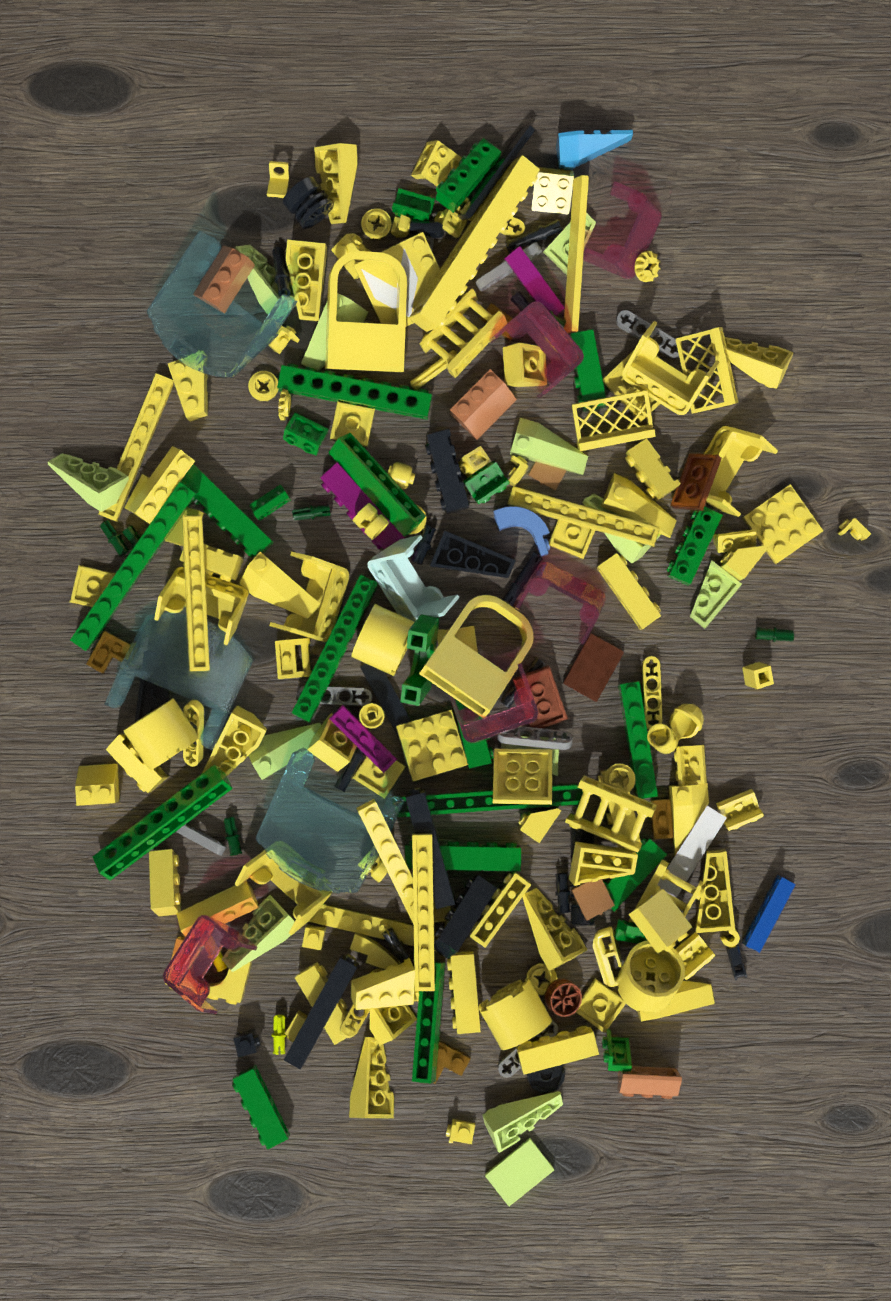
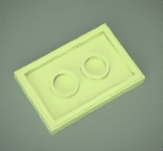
M529 1138L485 1173V1177L507 1205L511 1206L552 1173L554 1167L532 1139Z

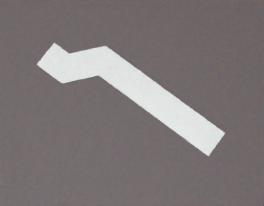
M706 806L668 866L669 872L687 881L727 817ZM660 879L658 883L660 889L664 888L667 893L674 897H677L682 889L666 879Z

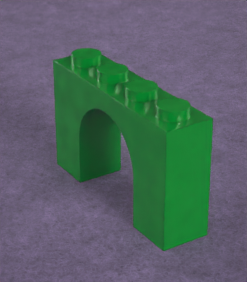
M421 614L408 630L406 648L415 650L410 674L402 684L400 701L402 703L419 706L431 689L432 682L419 673L436 650L440 619L438 617Z

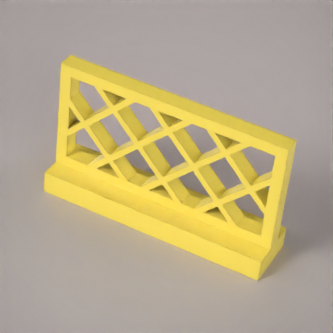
M723 327L676 338L682 371L686 376L692 372L686 366L689 358L698 362L695 369H698L701 364L711 369L710 366L703 362L708 352L715 356V362L716 360L720 362L717 366L718 371H714V373L719 375V382L716 386L707 382V385L714 388L709 398L701 393L699 394V396L707 401L702 408L696 409L695 403H693L691 406L692 414L739 403ZM710 334L711 344L708 348L699 344L702 336ZM689 340L694 343L689 353L683 350L681 341ZM696 346L706 351L701 360L691 355ZM716 390L723 394V403L717 404L711 400Z
M648 390L571 404L577 436V447L580 451L656 437L652 423ZM644 395L645 402L640 409L632 404L636 396ZM621 399L627 402L622 412L613 407L617 400ZM600 403L609 406L603 416L594 411ZM630 405L638 410L632 420L624 415ZM586 407L590 410L584 420L577 414V408ZM611 409L620 414L614 423L605 418ZM592 413L601 418L595 427L586 422ZM641 413L647 416V425L640 426L635 423ZM622 416L630 421L626 429H620L616 426ZM603 420L612 425L608 432L605 433L597 430ZM584 424L593 429L589 436L581 437L580 430Z

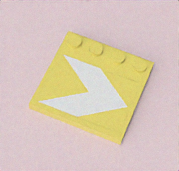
M423 232L381 252L397 259L403 266L407 276L405 327L414 323L409 319V316L440 270ZM364 260L355 264L354 268L380 323L395 325L398 286L395 271L391 266L382 261Z

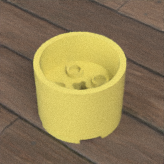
M375 604L360 632L351 657L394 676L407 651L408 630L414 624V621Z
M174 698L123 730L150 770L169 760V758L199 739L196 731Z
M648 940L634 946L618 974V991L623 1001L636 1011L641 1010L654 1013L664 1009L671 1002L684 980L685 967L681 956L674 948L668 952L662 950L657 953Z
M529 978L525 979L523 983L520 979L503 987L490 998V1001L485 999L478 1006L501 1050H507L528 1041L542 1032L552 1022Z

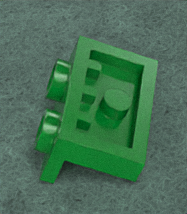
M294 413L284 430L283 440L290 445L303 449L306 453L317 456L329 429Z
M279 485L251 503L250 508L256 518L261 521L292 500L282 485Z
M618 920L614 935L616 940L637 944L647 941L634 922Z

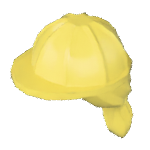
M683 704L674 709L669 721L670 728L676 733L679 742L682 738L695 736L702 729L704 718L698 706Z

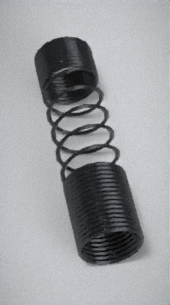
M571 827L570 858L573 859L575 842L595 844V834ZM578 904L570 905V924L577 926L595 924V917L587 921Z

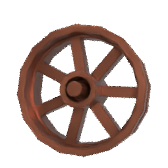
M557 979L547 987L545 1003L556 1015L566 1017L574 1014L579 1009L582 1003V994L580 989L570 980ZM566 985L564 991H562L561 987ZM571 986H572L573 989H574V992L568 993L569 990H570V988H571ZM553 998H554V999H558V1000H556V1001L552 1004V999H553ZM561 1004V1010H555Z

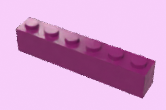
M338 463L320 477L323 481L321 486L327 493L331 491L335 495L333 499L340 507L344 505L347 508L346 514L351 520L368 503L377 509L378 515L382 514L386 518ZM389 521L386 528L371 542L378 550L380 548L384 550L405 538Z

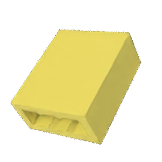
M664 888L629 914L657 953L662 950L666 952L676 946L674 942L676 940L680 942L688 936L687 931L692 928Z

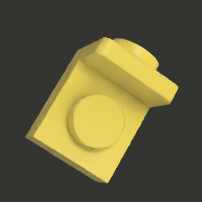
M448 209L439 211L434 219L435 222L441 223L443 229L455 238L460 237L466 224V220H461L456 212L452 213Z
M278 324L265 343L276 353L280 354L290 339L297 343L300 339L295 335L296 331L289 326L285 328Z
M480 446L464 455L458 464L460 471L469 478L492 461Z
M513 455L510 460L518 466V468L514 467L508 475L512 486H516L528 470L527 461L519 455L517 457Z
M856 518L846 519L839 526L841 530L838 534L840 536L848 530H851L850 534L856 540L860 539L863 541L871 535Z
M452 1119V1124L447 1125L446 1131L449 1143L457 1141L472 1144L475 1123Z

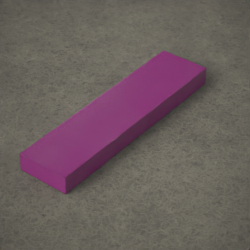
M520 246L504 258L539 307L546 311L551 310L555 315L565 309Z
M344 705L329 718L383 773L397 760Z

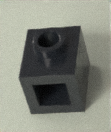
M255 1029L237 1033L233 1038L238 1057L257 1053L260 1048L259 1046H261L259 1034L256 1035Z

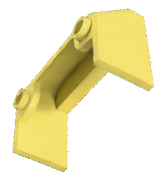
M654 321L642 335L622 371V376L627 383L638 390H648L649 397L671 411L684 415L689 411L720 362L716 360L708 373L695 369L689 376H686L656 357L659 352V345L654 339L650 338L657 324Z
M729 426L721 427L704 453L722 457L706 503L719 511L739 517L741 513L731 506L732 496L726 492L727 488L744 460L748 462L756 460L762 450L774 454L778 450L762 435Z
M291 552V556L303 560L301 572L304 577L310 578L306 592L321 605L309 619L298 614H290L286 618L284 626L270 622L269 626L327 642L338 618L349 580V572L343 567L319 558Z
M178 567L159 594L154 620L158 621L165 610L170 613H179L186 607L184 567ZM205 574L207 615L219 619L218 627L226 632L224 644L228 645L240 621L247 601L248 591L242 586Z
M282 841L273 843L246 863L235 882V885L238 887L248 878H251L257 884H266L271 880L298 904L293 910V916L296 920L289 931L290 935H293L310 921L333 891L331 882L287 843Z

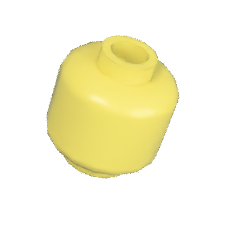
M395 462L393 466H389V476L401 489H407L409 484L413 485L415 473H412L410 465Z

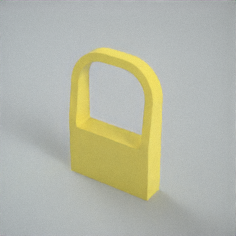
M354 251L345 254L333 265L328 281L325 369L404 372L407 276L403 266L393 256L381 252ZM351 260H373L385 262L392 267L398 281L395 325L338 322L336 320L338 274L345 263Z
M491 595L477 596L471 599L462 610L419 674L484 719L530 650L534 639L532 627L523 614L500 598ZM488 607L494 609L513 622L521 632V648L505 672L455 638V634L469 613L476 608Z

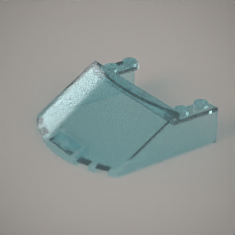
M199 231L149 306L147 314L151 318L154 326L153 329L159 335L162 344L179 361L207 375L233 378L279 335L277 334L278 330L298 301L291 296L283 294L265 321L262 322L234 300L224 314L194 296L193 293L221 250V245L215 238Z
M163 613L158 621L154 620L155 614L148 615L119 667V672L104 705L111 708L120 707L126 699L135 676L191 700H198L201 704L213 708L200 740L204 747L214 750L253 660L233 636L228 645H225L226 632L217 625L207 621L210 671L189 672L186 614Z
M303 747L292 753L258 831L256 840L265 849L268 858H272L279 865L278 868L294 880L320 891L326 890L338 894L340 892L356 893L360 890L379 854L358 814L304 787L315 762V757ZM398 796L389 797L381 811L390 832L405 801Z

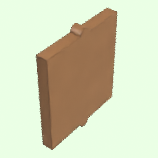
M535 462L528 476L539 481L540 485L544 484L556 491L567 470Z
M602 879L596 882H585L571 890L587 921L597 915H602L604 911L615 906Z

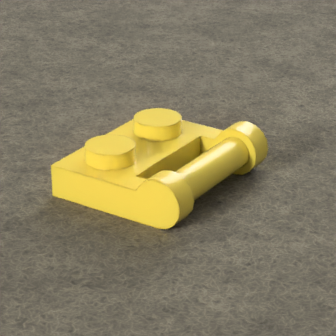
M310 638L275 641L278 679L310 677L312 673L310 670L308 645L310 644ZM295 645H301L303 671L297 672Z

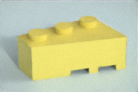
M202 351L168 363L186 418L191 422L208 416L207 355L205 352Z
M575 842L569 880L576 886L580 885V883L596 882L605 878L611 879L632 875L635 873L638 855L635 852H630L620 847Z

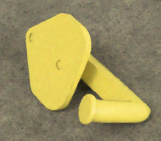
M612 927L598 930L592 943L603 982L607 987L618 986V977L614 978L608 957L615 955L618 966L622 967L620 949L617 940L614 938L615 932ZM611 936L612 943H609V948L605 949L602 938Z

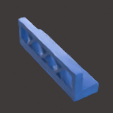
M779 875L776 876L741 943L750 949L761 952L796 884Z

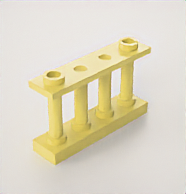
M473 289L463 294L455 308L445 316L447 320L443 326L437 327L429 334L424 335L419 343L425 353L433 349L447 361L448 365L446 367L454 378L466 368L507 324L505 315L500 311L495 315H491L476 302L478 298ZM470 307L487 320V324L482 329L477 328L463 316ZM457 321L474 334L470 342H464L450 330ZM443 335L447 336L461 348V351L456 356L450 355L437 344V341Z
M584 775L578 785V788L582 789L583 794L575 815L570 813L565 822L574 829H583L624 846V849L627 851L638 852L642 843L637 841L645 817H652L657 805ZM595 794L600 796L601 802L594 821L590 822L582 817L590 795ZM612 801L619 804L620 808L610 830L600 825L608 803ZM632 809L637 811L638 816L630 837L619 834V830L626 811Z
M661 860L636 908L662 890L658 883L660 879H666L692 894L688 903H685L667 893L676 906L683 910L682 914L686 917L694 900L701 898L704 889H702L704 882L700 880L697 887L671 874L670 870L666 869L669 863Z

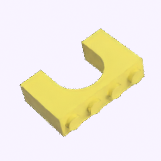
M179 936L175 942L165 984L170 985L169 988L173 990H181L182 988L188 990V993L193 995L202 993L206 994L209 999L218 1000V998L226 999L225 1002L234 1005L237 1002L241 1003L252 961L234 972L229 969L226 978L220 982H204L197 977L193 969V959L198 940L192 939L188 941L186 937Z

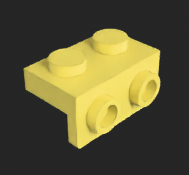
M354 233L346 234L331 249L338 259L354 251L371 252L363 245L362 239ZM351 260L344 264V267L354 279L359 278L354 265L364 260Z
M745 530L714 534L713 542L718 553L756 547V531Z
M704 745L676 747L674 759L677 762L678 770H676L675 776L679 785L706 784Z
M752 789L716 803L719 813L727 817L723 824L729 831L738 829L749 822H755L764 816Z
M696 932L675 949L684 963L685 980H688L715 957L713 951Z

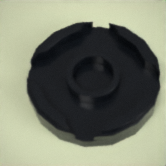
M562 1064L528 1073V1082L533 1089L540 1093H551L559 1089L564 1082V1066Z

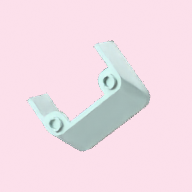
M421 535L395 542L372 557L368 562L370 572L397 614L412 621H416L421 614L433 617L444 616L459 599L458 594L444 597L438 588L433 586L425 587L408 560V557L414 552L413 548L422 539Z

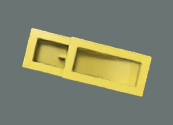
M355 933L350 949L368 955L366 963L385 970L390 965L394 967L400 964L381 944L368 936Z

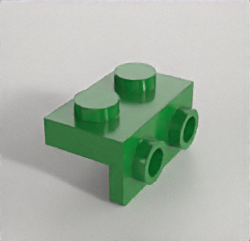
M399 188L395 202L392 205V212L398 217L404 215L413 218V220L429 222L435 199Z
M492 461L463 481L470 495L478 504L486 503L491 499L492 495L504 491L507 485L510 484L496 461Z
M606 1029V1037H602V1048L606 1049L603 1052V1062L607 1063L608 1071L631 1072L632 1062L629 1038L611 1037V1030Z

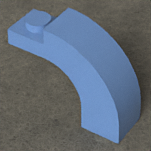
M505 507L493 511L499 531L511 527L524 528L533 536L539 556L548 555L550 546L548 540L543 539V536L548 535L550 532L538 515L521 507Z

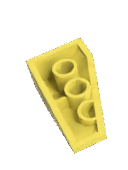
M261 552L249 563L240 581V585L246 588L254 597L307 619L321 605Z
M239 706L235 707L202 774L215 764L228 776L248 755L259 747L267 729L253 713Z

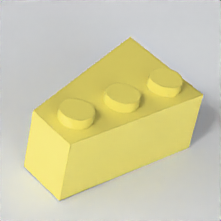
M647 438L625 453L628 465L635 468L637 471L636 477L641 483L644 482L647 487L646 492L651 499L654 498L655 501H658L681 484L678 479L673 480L669 474L671 470L668 466L663 465L660 455Z
M203 544L205 574L212 576L213 573L220 575L219 579L230 582L231 579L236 581L244 559L239 555L224 552V550ZM183 551L179 559L182 562H184Z
M172 849L149 851L151 910L158 916L177 915L176 913L181 911L180 877L177 872L179 856Z
M410 958L394 967L390 965L381 972H372L352 980L351 999L355 1009L413 1005L415 968Z

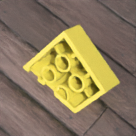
M126 734L118 735L106 749L124 768L125 772L138 782L136 784L143 792H152L168 778V775L160 766L152 770L146 766Z

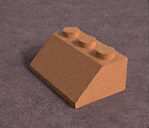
M223 246L193 295L225 314L255 264L249 257L234 248Z
M490 369L450 409V415L478 440L517 399L506 384Z
M632 1066L631 1072L618 1071L617 1089L619 1093L627 1097H633L634 1094H642L641 1096L646 1098H652L653 1095H661V1098L672 1099L673 1096H678L682 1077L676 1068Z

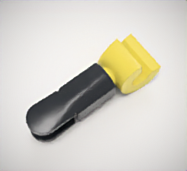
M401 215V218H394L391 233L400 238L406 237L409 231L410 234L414 235L423 232L425 236L442 238L444 236L441 223L411 220L404 215Z
M736 929L728 930L733 935L732 938L728 939L725 936L720 938L727 946L728 958L736 981L740 977L747 978L738 945L740 936ZM741 965L742 969L735 971L734 966Z

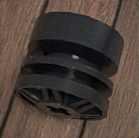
M307 177L293 186L282 202L291 214H296L295 219L300 222L303 229H309L318 224L330 213L334 206V203L325 192L320 193L322 188L313 177Z

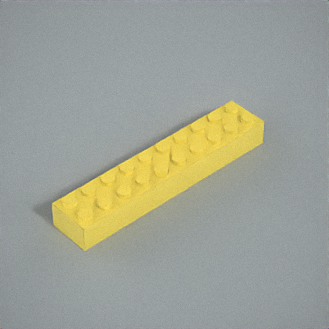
M523 155L512 161L493 187L409 316L411 321L426 332L442 327L446 322V314L448 311L451 312L457 304L455 300L466 291L468 280H472L477 274V266L486 260L488 256L486 252L497 243L498 239L496 237L499 232L502 233L508 226V218L514 216L518 210L516 206L519 201L522 202L528 195V187L533 186L537 181L538 176L536 175L540 169Z

